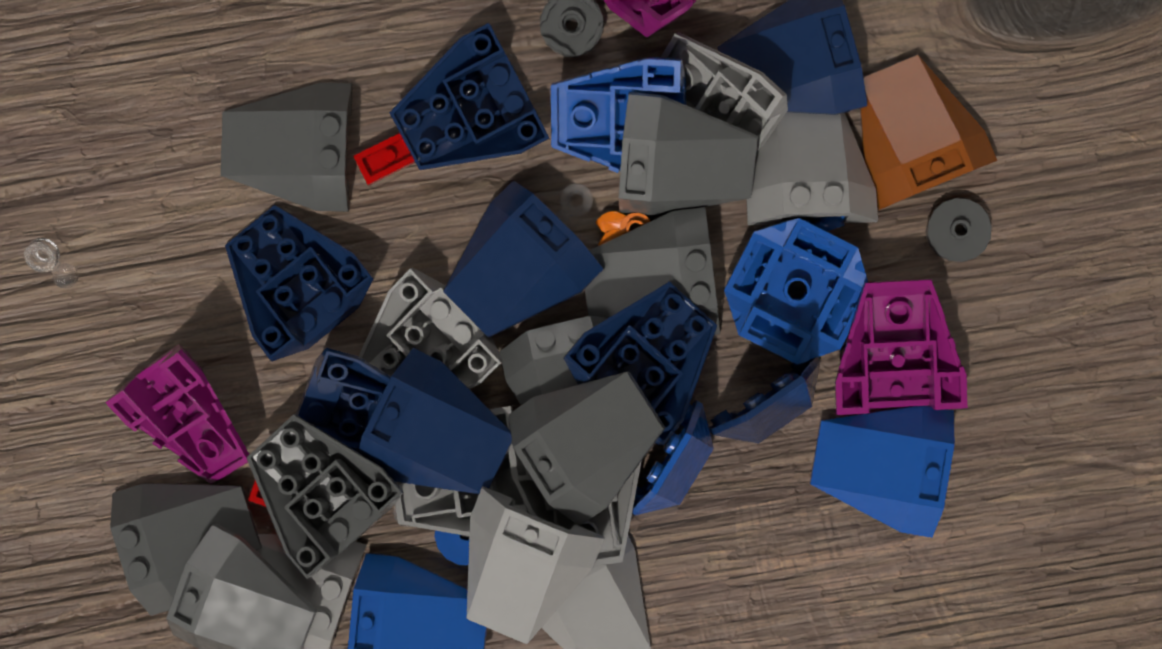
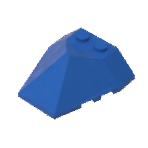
M648 57L552 83L551 147L588 162L592 160L609 167L608 170L618 173L621 169L622 141L629 92L663 95L686 105V77L682 59Z

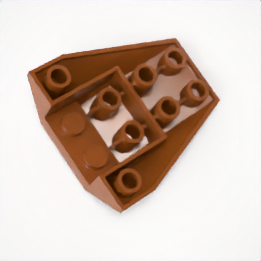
M919 55L863 77L867 107L860 108L863 156L876 188L877 210L998 161L985 130Z

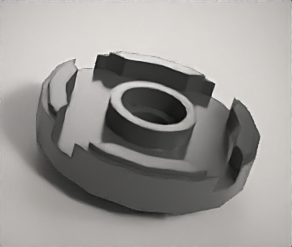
M550 0L544 6L540 17V31L546 45L555 53L565 57H579L590 52L599 43L604 29L600 8L593 0ZM574 20L577 22L578 27L576 30L570 31L566 28V23Z
M954 198L942 202L932 211L926 226V237L929 246L937 256L948 261L965 262L976 258L986 249L991 239L992 226L988 214L979 204L969 199ZM957 224L963 225L965 229L962 236L955 233V226Z

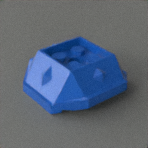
M798 217L753 231L724 288V292L739 336L798 365L842 348L850 332L864 282H868L858 247ZM794 281H801L805 284V293L800 298H792L788 295V286Z

